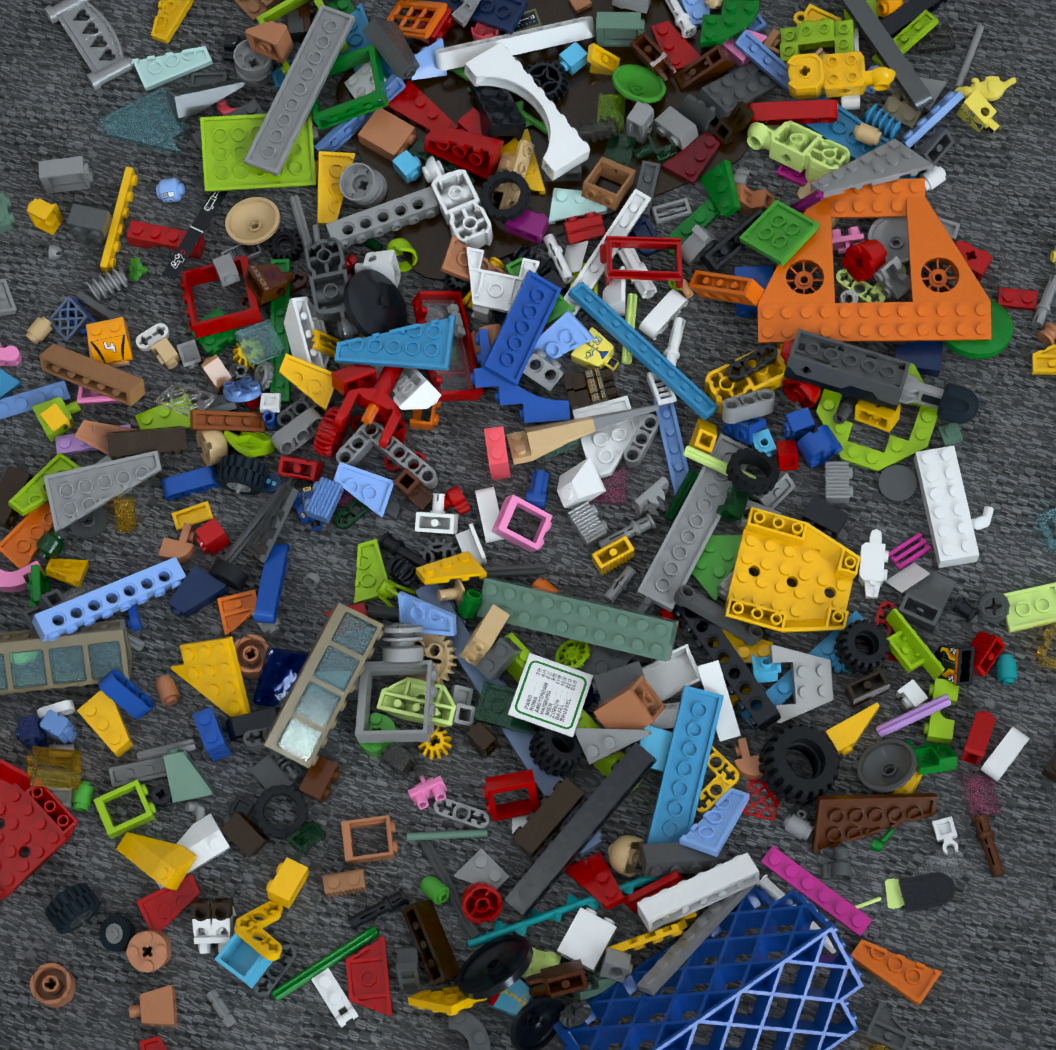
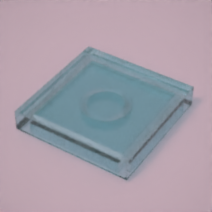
M269 319L234 332V336L249 366L285 353V349Z

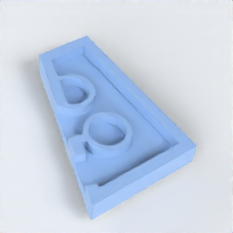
M339 462L333 481L342 484L344 490L382 518L393 488V480Z
M401 591L398 593L399 622L423 626V631L414 633L455 636L457 634L455 614Z

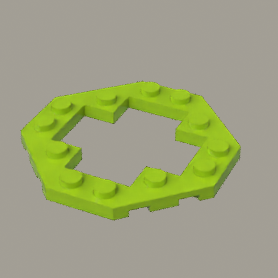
M911 363L908 374L915 376L921 383H924L915 365ZM827 389L823 390L816 414L823 425L829 426L843 448L838 454L840 460L849 461L851 464L879 472L886 467L909 458L918 451L927 449L938 417L937 409L915 402L908 403L920 407L909 441L890 435L885 452H881L848 441L853 423L845 421L842 424H837L833 419L843 394Z

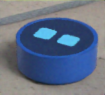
M274 473L267 474L264 490L268 493H275L282 484L280 477Z

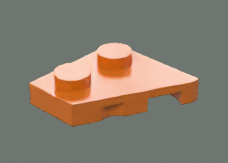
M255 589L217 598L225 635L232 633L252 616L251 613L255 611L257 600Z

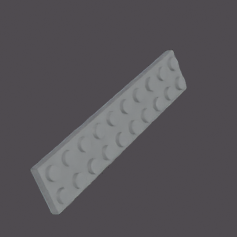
M321 4L244 159L246 165L279 176L356 20L355 16Z
M720 434L710 455L728 463L734 452L736 453L739 449L744 450V448L749 447ZM748 464L739 465L740 469L744 471ZM705 465L703 466L636 593L643 598L650 597L654 604L672 612L676 604L674 601L676 591L682 585H686L721 518V515L716 513L718 505H723L724 502L730 501L736 489L732 482L728 480L727 475Z

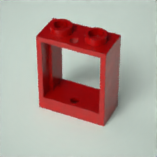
M532 769L485 778L486 787H482L484 799L489 800V802H485L487 814H492L493 821L529 815L532 811L536 812L540 808ZM528 787L530 799L495 805L493 794Z

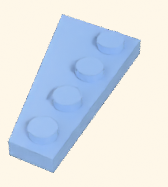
M949 91L925 117L916 123L912 130L903 135L904 139L901 143L911 148L964 98L961 92Z
M567 310L540 335L534 349H541L546 353V357L552 360L580 347V345L593 340L595 337L570 310ZM532 360L530 365H536L539 360Z
M730 788L715 803V807L711 811H707L703 815V819L698 824L695 823L690 828V832L679 839L680 844L718 857L748 803L750 794Z

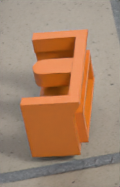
M442 401L432 405L430 422L421 421L423 409H412L411 428L434 431V425L438 426L439 414H436L437 408H441Z

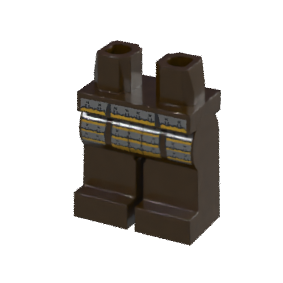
M596 367L571 375L566 373L562 375L571 412L575 409L618 397L615 385L606 388L604 383L614 381L611 369L601 370L600 367Z

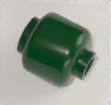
M53 530L51 532L47 531L36 543L39 549L37 553L46 560L48 557L56 559L65 547L63 542L65 539Z

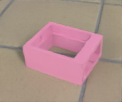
M510 495L505 498L491 532L529 552L540 550L544 544L543 537L552 525V522H550L552 515L515 495ZM516 506L542 519L533 542L507 529Z

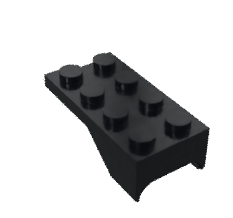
M468 79L467 84L479 106L483 135L491 138L495 136H515L517 141H520L526 123L509 90L494 86H474Z

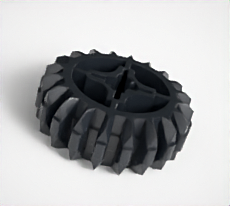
M543 59L539 64L535 61L534 66L528 64V70H524L532 76L534 83L543 89L549 101L560 103V98L565 97L569 84L567 73L564 72L563 67H558L557 62L552 65L550 60L544 63ZM549 75H551V76H553L554 78H556L557 81H555V79L550 78Z

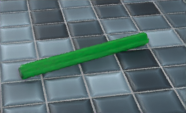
M374 926L366 929L272 990V996L276 1001L284 998L327 968H330L379 936L377 929Z

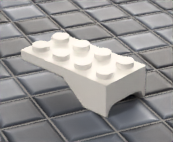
M688 644L674 649L671 660L666 662L656 660L642 667L645 679L662 702L681 695L685 685L694 688L703 685Z

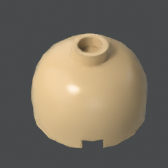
M219 430L196 432L197 446L202 449L203 453L200 455L205 465L214 466L219 464L221 458L228 454V447L231 446L223 432Z
M624 835L616 839L609 846V861L616 872L628 877L636 874L633 871L637 862L641 866L639 856L642 842H645L644 839L632 835Z

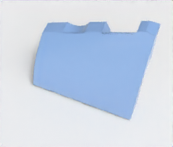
M437 38L435 43L428 47H423L419 53L414 54L420 67L416 70L415 75L410 78L411 80L447 76V70H438L435 56L437 49L444 48L442 38Z

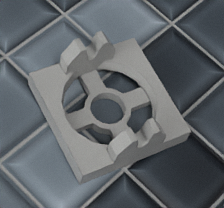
M664 476L635 499V514L639 518L646 512L658 517L657 508L663 512L665 511L663 501L665 496L668 495L669 481Z

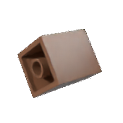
M641 675L601 703L594 711L598 722L605 729L635 730L643 729L653 723L666 706L645 677Z

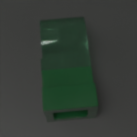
M733 485L728 487L727 498L723 505H718L716 513L729 522L741 520L749 494L745 491H739V488Z

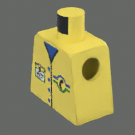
M977 90L964 101L956 114L977 132H980L985 127L993 134L1000 126L992 119L996 114V110Z
M591 327L589 332L595 338L576 348L571 354V361L587 369L600 367L602 370L606 366L614 371L619 364V361L612 357L614 346L597 330Z

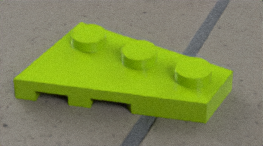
M377 539L358 544L354 604L378 599L380 594L376 592L377 588L384 579L388 581Z

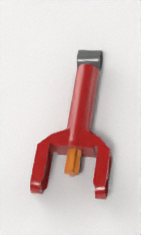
M384 366L372 389L357 388L349 390L332 425L339 428L343 426L356 402L358 406L366 409L361 418L364 425H371L376 414L389 418L378 445L386 449L402 416L397 404L390 398V395L404 368Z

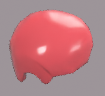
M476 23L475 27H471L474 41L500 35L499 30Z

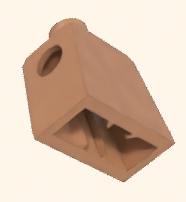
M168 985L140 994V1004L129 1006L130 1018L141 1017V1022L144 1026L178 1027L175 988L172 985Z

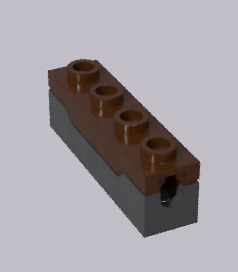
M310 1L288 13L289 34L292 42L303 41L312 24L311 17H314V8L310 6Z

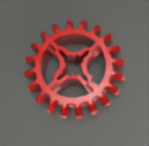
M333 406L329 408L317 429L313 447L320 456L328 458L335 456L349 429L350 415H348L344 425L340 428L332 425L340 409L339 407Z

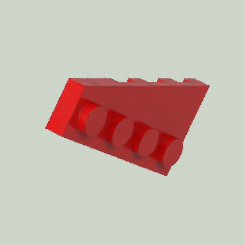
M410 80L404 83L406 87L389 102V106H386L387 109L394 110L401 117L408 118L415 125L425 128L427 132H430L436 124L458 129V126Z

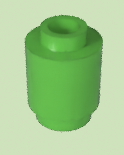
M79 781V784H74L71 799L72 809L87 812L88 807H91L94 787L91 786L90 782Z
M427 876L422 880L420 884L422 892L435 904L444 903L448 899L450 890L438 878Z

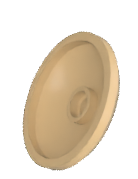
M262 197L247 198L234 205L227 214L225 221L226 231L230 238L239 244H259L268 240L277 231L280 224V213L277 206L269 199Z

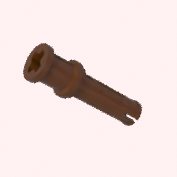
M985 814L972 818L971 821L975 824L978 833L977 839L982 842L992 878L1004 875L1005 872L1003 871L993 840L995 833L991 830L988 821L989 815Z

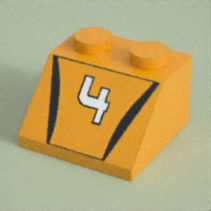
M123 317L86 324L88 341L94 360L107 365L133 360L128 326Z

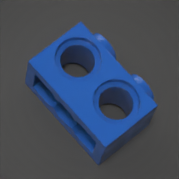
M808 407L786 414L785 422H783L785 428L783 429V435L786 440H795L797 443L808 432L814 433L815 423Z

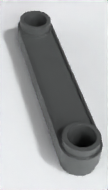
M682 585L674 595V601L677 605L685 606L738 637L748 646L756 645L763 636V631L759 626L725 617V608L695 592L689 585Z

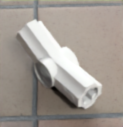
M622 248L617 252L626 270L648 271L645 264L640 261L634 248ZM631 280L632 282H630L631 285H635L643 299H650L657 292V288L652 280Z

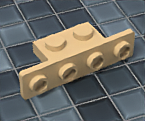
M520 139L515 156L501 155L497 171H515L525 179L534 144ZM506 182L500 184L494 190L496 193H503L499 209H509L518 202L520 188L517 184Z

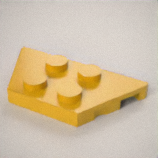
M525 129L522 139L532 143L529 131ZM516 137L503 146L501 155L515 156L519 145ZM533 150L525 180L532 191L545 194L544 184Z

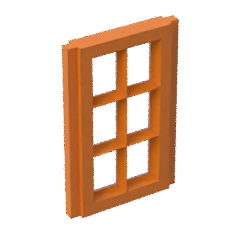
M399 0L386 20L395 22L396 19H401L402 21L398 27L404 37L426 40L445 14L448 5L447 3ZM403 9H409L405 16L400 15ZM416 10H422L419 17L412 16ZM429 11L435 12L432 18H425ZM409 20L415 21L411 28L405 27ZM422 22H428L425 29H418Z

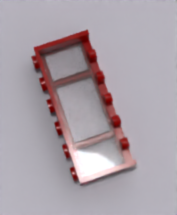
M419 291L412 300L416 324L429 323L435 319L449 318L447 307L452 303L457 304L466 335L461 339L456 338L455 335L453 336L449 371L426 369L429 382L442 395L437 402H475L482 396L484 390L483 387L475 388V384H471L470 373H474V368L479 367L475 359L471 332L468 327L469 320L465 313L461 291Z

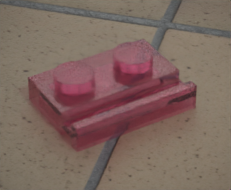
M988 775L963 777L970 818L985 814H1000L993 778Z

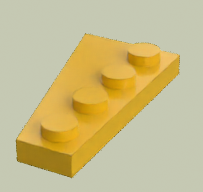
M318 152L317 225H326L338 219L344 197L339 187L340 176L346 167L353 164L356 153Z
M684 919L607 948L624 953L631 948L636 951L646 947L645 943L652 941L653 944L664 941L665 936L671 935L675 937L683 934V929L688 926Z

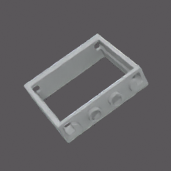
M432 660L364 662L363 665L366 667L360 676L355 736L358 742H430L431 734H434L432 716H435L436 711L433 698L437 696V688L434 683L435 679H438V669L435 668ZM427 674L423 730L368 731L373 676Z

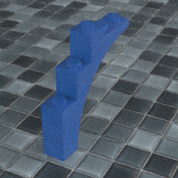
M479 329V334H475L476 345H480V353H477V365L481 364V368H474V373H470L471 384H475V388L498 386V390H495V402H499V405L522 404V408H519V417L523 419L524 423L570 420L569 401L551 400L536 396L518 385H511L482 368L491 347L487 329Z

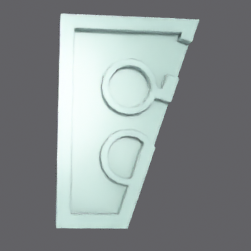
M554 188L549 224H555L556 221H567L566 218L573 216L585 217V213L594 211L596 215L607 214L608 207L582 197V191Z

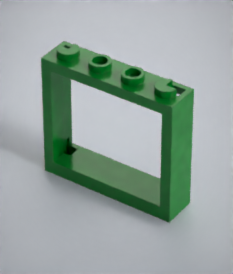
M373 44L337 57L328 77L371 61L376 91L321 111L318 95L312 107L314 121L321 130L389 106L380 54Z

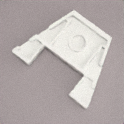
M467 247L473 306L508 313L526 273L529 270L535 273L540 265V261L523 258L519 276H513L481 269L484 250Z

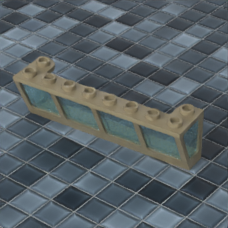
M336 602L262 745L307 768H310L311 765L314 766L319 758L317 752L320 747L324 748L327 743L328 737L326 735L329 729L333 730L338 721L336 719L338 712H342L347 704L345 699L348 693L352 694L355 689L356 683L354 681L357 675H362L366 667L363 665L366 658H370L375 650L372 646L383 635L384 630L382 627L384 624Z
M125 619L95 622L87 627L83 625L71 634L64 633L58 639L51 642L49 640L42 642L36 629L32 631L21 630L0 633V695L98 684L113 669L118 670L130 680L133 656Z

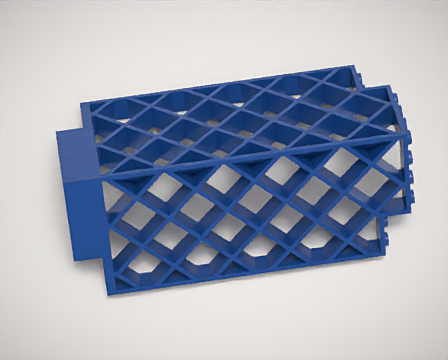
M754 886L687 959L685 966L680 967L654 996L643 992L642 997L629 998L632 993L639 989L637 987L638 982L678 939L633 969L630 976L626 975L623 983L617 981L604 992L588 1000L587 1003L591 1007V1014L584 1023L576 1027L567 1028L562 1025L561 1021H558L552 1027L566 1046L563 1050H581L579 1046L591 1045L589 1050H608L611 1043H623L620 1050H638L642 1041L654 1040L655 1043L651 1050H756L762 1030L778 1031L772 1050H788L794 1033L809 1034L806 1045L801 1050H831L859 1030L855 1023L857 1021L855 1014L847 1008L850 1005L846 998L864 985L860 980L862 977L860 971L856 966L853 967L852 965L854 962L852 956L844 950L846 948L844 941L836 935L838 933L836 926L832 922L828 923L825 915L822 912L819 913L813 903L809 904L807 898L803 894L799 895L794 889L777 901L773 898L770 900L769 895L764 889L760 891ZM760 904H762L766 908L754 910ZM813 921L821 928L809 930ZM794 924L792 932L777 933L779 926ZM761 927L759 935L744 936L747 929ZM729 930L726 938L713 939L720 932ZM827 936L838 955L821 954ZM785 951L781 959L767 960L769 952ZM752 954L748 962L734 963L737 955ZM708 957H719L717 964L703 965V962ZM785 963L801 964L794 985L778 984ZM816 966L831 968L825 989L810 987ZM742 981L738 989L724 990L727 982ZM709 983L705 992H692L695 984ZM677 986L674 994L660 995L663 987ZM742 993L758 994L751 1015L735 1014ZM774 996L789 998L783 1018L767 1017ZM805 1000L820 1001L814 1021L799 1020ZM837 1004L844 1020L838 1024L830 1023ZM699 1010L695 1019L681 1020L685 1011ZM666 1013L663 1022H650L652 1014ZM634 1015L631 1024L618 1025L621 1016ZM596 1018H602L599 1026L587 1027ZM699 1023L715 1025L708 1045L692 1044ZM731 1026L747 1028L740 1048L724 1047Z

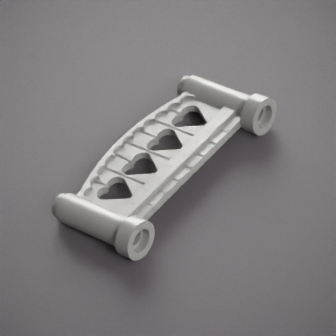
M64 0L52 7L49 5L43 8L52 25L58 21L61 23L91 70V73L87 74L86 77L94 91L100 89L101 85L135 67L130 57H124L116 32L108 20L89 3L91 0ZM81 10H85L86 15L90 17L87 21H77L75 18ZM90 23L94 24V28L98 30L96 34H83ZM97 37H103V42L107 43L105 47H91ZM106 50H111V54L115 56V59L112 61L100 59Z

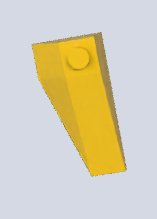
M126 832L116 850L165 888L175 891L198 857L182 845Z

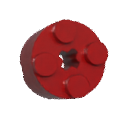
M866 239L847 248L842 259V265L856 282L866 281L873 278V274L886 263L885 256L887 252L878 240Z

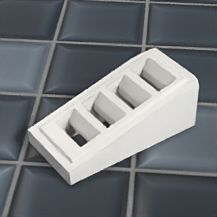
M648 372L647 382L657 404L660 406L676 402L675 393L663 382L655 384V382L661 380L652 372Z

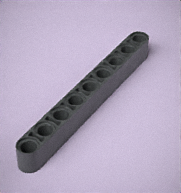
M839 0L882 64L896 72L894 81L912 107L919 111L932 103L933 98L866 0Z

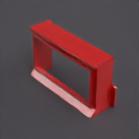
M606 236L604 244L600 245V262L604 264L605 285H609L611 279L675 281L676 288L683 287L681 238ZM612 248L674 250L675 272L612 270Z

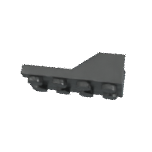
M750 62L702 87L697 99L704 101L708 109L711 106L715 107V116L720 121L721 118L730 116L738 102L743 101L748 105L773 91L776 85L768 77L762 76L758 72V67L753 62Z

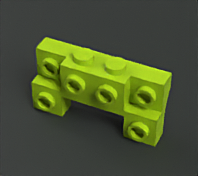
M822 18L820 21L815 22L806 20L797 24V27L780 29V59L785 64L793 55L800 54V49L805 51L819 49L820 47H835V53L855 52V23L853 19L834 21L830 18Z

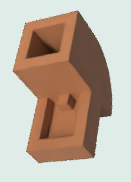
M743 183L736 185L741 207L738 211L743 214L751 215L760 208L765 212L775 201V196L766 189L751 191Z
M184 523L179 541L164 537L158 554L161 561H167L176 557L180 564L194 556L196 548L191 543L195 541L196 532H194L192 524Z
M746 737L738 739V746L734 747L737 758L741 757V759L734 760L735 768L744 778L761 779L763 773L759 772L758 766L761 764L758 761L759 755L750 757Z

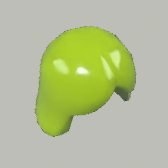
M396 238L388 243L387 250H395L396 256L403 255L402 251L411 252L412 266L416 265L417 254L410 242L404 238ZM407 261L398 262L400 272H407L412 269Z

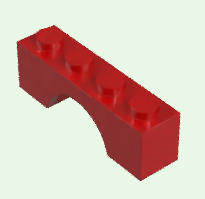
M131 220L126 238L130 246L149 249L152 246H161L176 251L188 231ZM203 234L191 252L190 258L201 260L206 244Z

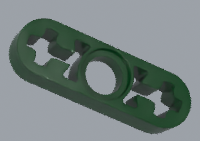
M355 498L335 515V524L339 529L346 530L371 509ZM356 504H362L364 509L362 512L356 513L353 511V507ZM348 510H350L354 518H352L351 515L349 516V513L347 512ZM349 516L346 524L340 523V517L346 518Z

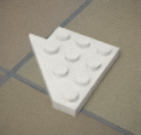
M623 396L572 410L574 419L629 410L631 406L628 396ZM647 414L616 423L580 438L585 458L592 457L600 478L613 474L624 456V451L638 425Z

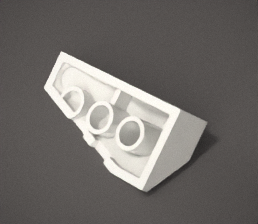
M404 368L393 390L395 393L393 401L401 410L428 409L436 404L439 397L442 396L417 369Z
M211 813L194 823L176 843L198 856L187 874L231 848ZM157 882L160 889L164 888V886Z

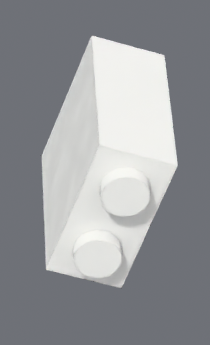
M580 907L557 949V953L570 961L581 959L583 968L594 973L606 952L605 948L612 941L617 927L611 919L607 917L602 919L596 916L597 912L588 907L586 909Z

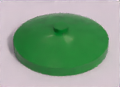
M990 299L991 340L942 342L950 350L964 357L983 359L996 356L1004 351L1010 343L1013 334L1011 317L1000 304Z

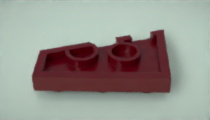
M706 131L684 150H681L662 165V169L694 186L723 143L715 135Z

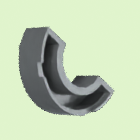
M460 1010L458 1014L448 1016L450 1032L459 1033L465 1037L469 1043L470 1050H492L491 1041L485 1027L474 1015Z

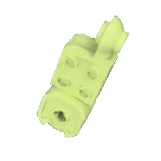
M791 120L784 122L775 131L759 122L752 123L747 131V143L752 149H766L769 151V158L800 173L805 169V177L810 183L811 180H817L849 163L850 152L848 148L832 140H825L822 138L823 135Z

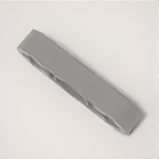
M447 798L442 801H435L434 811L440 817L475 829H486L490 824L489 815L483 810ZM444 802L446 807L452 809V805H455L452 816H450L451 812L444 809L443 812H440L438 805H442ZM459 809H465L468 814L466 818L459 819L456 816V812ZM471 811L474 812V817L480 818L483 815L486 822H482L481 825H478L475 819H471V822H468L471 818Z

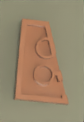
M83 419L74 437L109 455L107 432L137 429Z

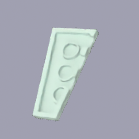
M206 46L182 50L180 53L169 52L155 57V55L147 56L146 59L141 60L138 58L132 59L146 92L213 64Z

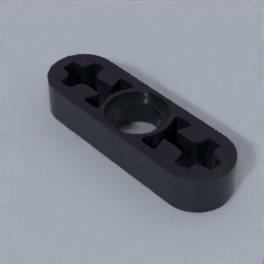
M770 344L764 345L730 364L727 368V378L731 382L737 383L771 365L777 359L776 347ZM765 352L772 353V357L765 356ZM755 360L758 365L751 368L747 365V362ZM733 370H735L736 372L739 371V375H738V376H737L736 374H733V375H732V371H733Z

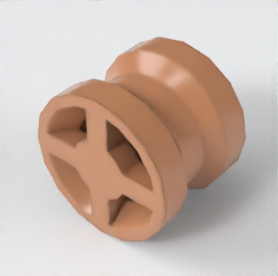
M1047 322L1044 329L1037 333L1039 340L1047 346L1053 345L1056 339V325L1051 322Z

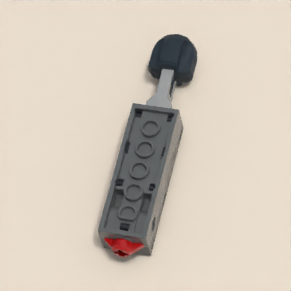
M798 329L795 339L783 343L780 356L787 363L784 377L892 410H896L898 402L904 404L915 402L937 409L938 418L953 423L964 424L970 422L978 412V398L973 391L952 383L946 384L944 389L921 383L915 376L908 374L910 362Z

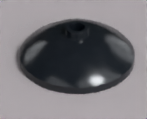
M542 996L524 1005L515 1016L511 1026L510 1039L512 1045L517 1050H540L546 1046L557 1034L552 1025L560 1021V1012L563 1011L561 1004L553 997Z

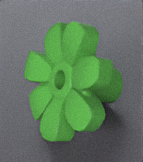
M131 258L129 261L130 272L128 277L133 281H139V277L147 273V267L142 266L140 258Z

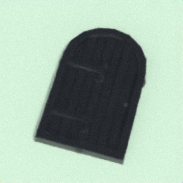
M934 872L898 881L906 913L944 905L953 898L955 893L953 880L942 872Z

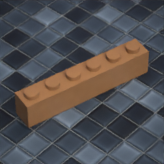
M52 344L39 355L42 371L126 405H134L145 395L142 378L59 345Z

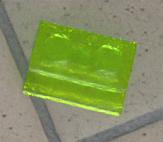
M599 93L597 130L600 128L623 131L626 103L624 96L621 94L602 95V93Z

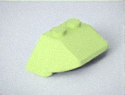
M407 677L388 688L382 689L376 709L403 720L423 724L426 681ZM434 683L437 688V696L433 698V704H435L436 709L435 716H432L434 727L452 726L456 704L445 685Z

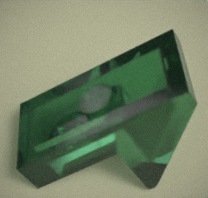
M312 820L285 840L300 855L305 857L312 846L325 838L326 833Z

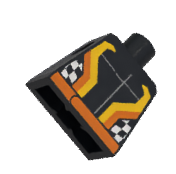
M958 644L939 646L934 656L945 669L940 676L956 686L972 684L975 647Z

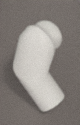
M985 506L982 516L971 519L973 529L981 530L990 525L994 511L992 507Z

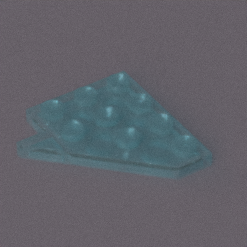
M165 87L99 119L108 137L177 154L180 151L174 140L189 133V130L183 120L174 116L166 96Z

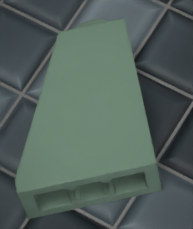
M179 747L167 750L168 753H165L163 758L173 803L209 796L214 793L212 785L185 749L180 750Z

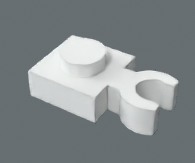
M952 816L932 821L937 843L944 842L942 847L943 853L948 855V846H953L955 852H958V844L953 840L957 838V832Z

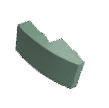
M598 971L597 974L590 975L591 982H587V989L572 993L579 1000H585L604 992L617 981L599 976L600 971Z

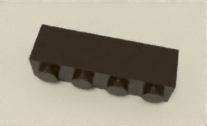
M185 426L107 432L109 456L114 457V460L125 458V455L134 456L152 451H158L159 456H162L164 452L171 451L172 454H183V450H187Z
M567 778L563 781L559 780L553 787L554 792L550 796L546 795L539 804L541 807L536 812L532 811L526 819L528 822L523 827L519 826L513 833L514 844L531 858L538 853L585 798V793Z
M432 901L415 902L401 912L432 987L446 984L456 979L460 968Z

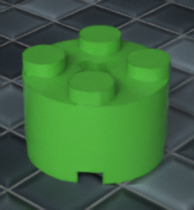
M379 713L369 715L368 731L397 730L394 722L388 716ZM398 742L359 744L367 755L371 757H385L395 750Z

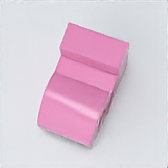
M0 343V366H17L22 360L19 350L15 346L4 348Z

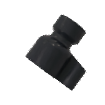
M227 33L224 41L223 60L234 62L233 55L236 46L247 38L241 39L239 35Z

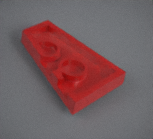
M668 20L651 26V31L657 45L667 55L669 62L675 67L677 72L701 57Z
M601 852L585 858L565 870L569 877L573 878L581 888L589 892L606 910L626 902Z

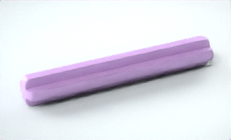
M944 694L876 727L877 733L881 737L950 706L951 700L947 694Z

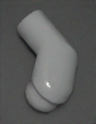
M198 801L186 802L185 809L196 815V822L206 816L205 807Z

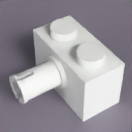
M433 493V506L430 512H416L415 531L447 534L458 533L459 514L445 513V494Z

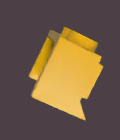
M35 198L28 204L27 213L34 226L54 235L64 220L57 204H50L40 198Z

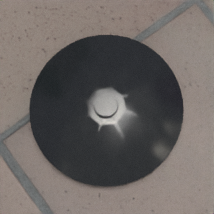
M362 270L348 279L344 288V305L351 322L362 335L369 337L375 333L382 334L390 332L389 330L406 326L407 309L404 299L398 288L389 278L374 270Z
M506 935L488 942L475 951L461 967L457 977L458 988L465 997L474 1000L485 999L499 994L513 985L526 972L533 958L532 946L521 935Z

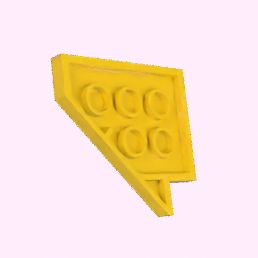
M232 636L180 645L184 663L171 666V670L230 717L251 713Z

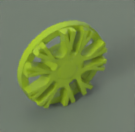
M569 639L558 648L555 661L574 669L581 668V666H584L583 663L586 659H589L591 648L586 642Z

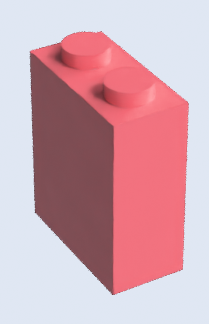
M503 426L484 429L491 479L511 478Z

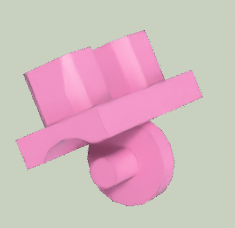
M857 226L848 228V236H842L840 229L832 230L833 250L838 249V254L845 253L848 247L864 240L863 233L860 234Z
M423 775L420 776V783L416 784L414 788L407 790L414 805H417L420 810L428 807V799L435 797L436 801L446 799L445 791H448L441 776L425 780Z

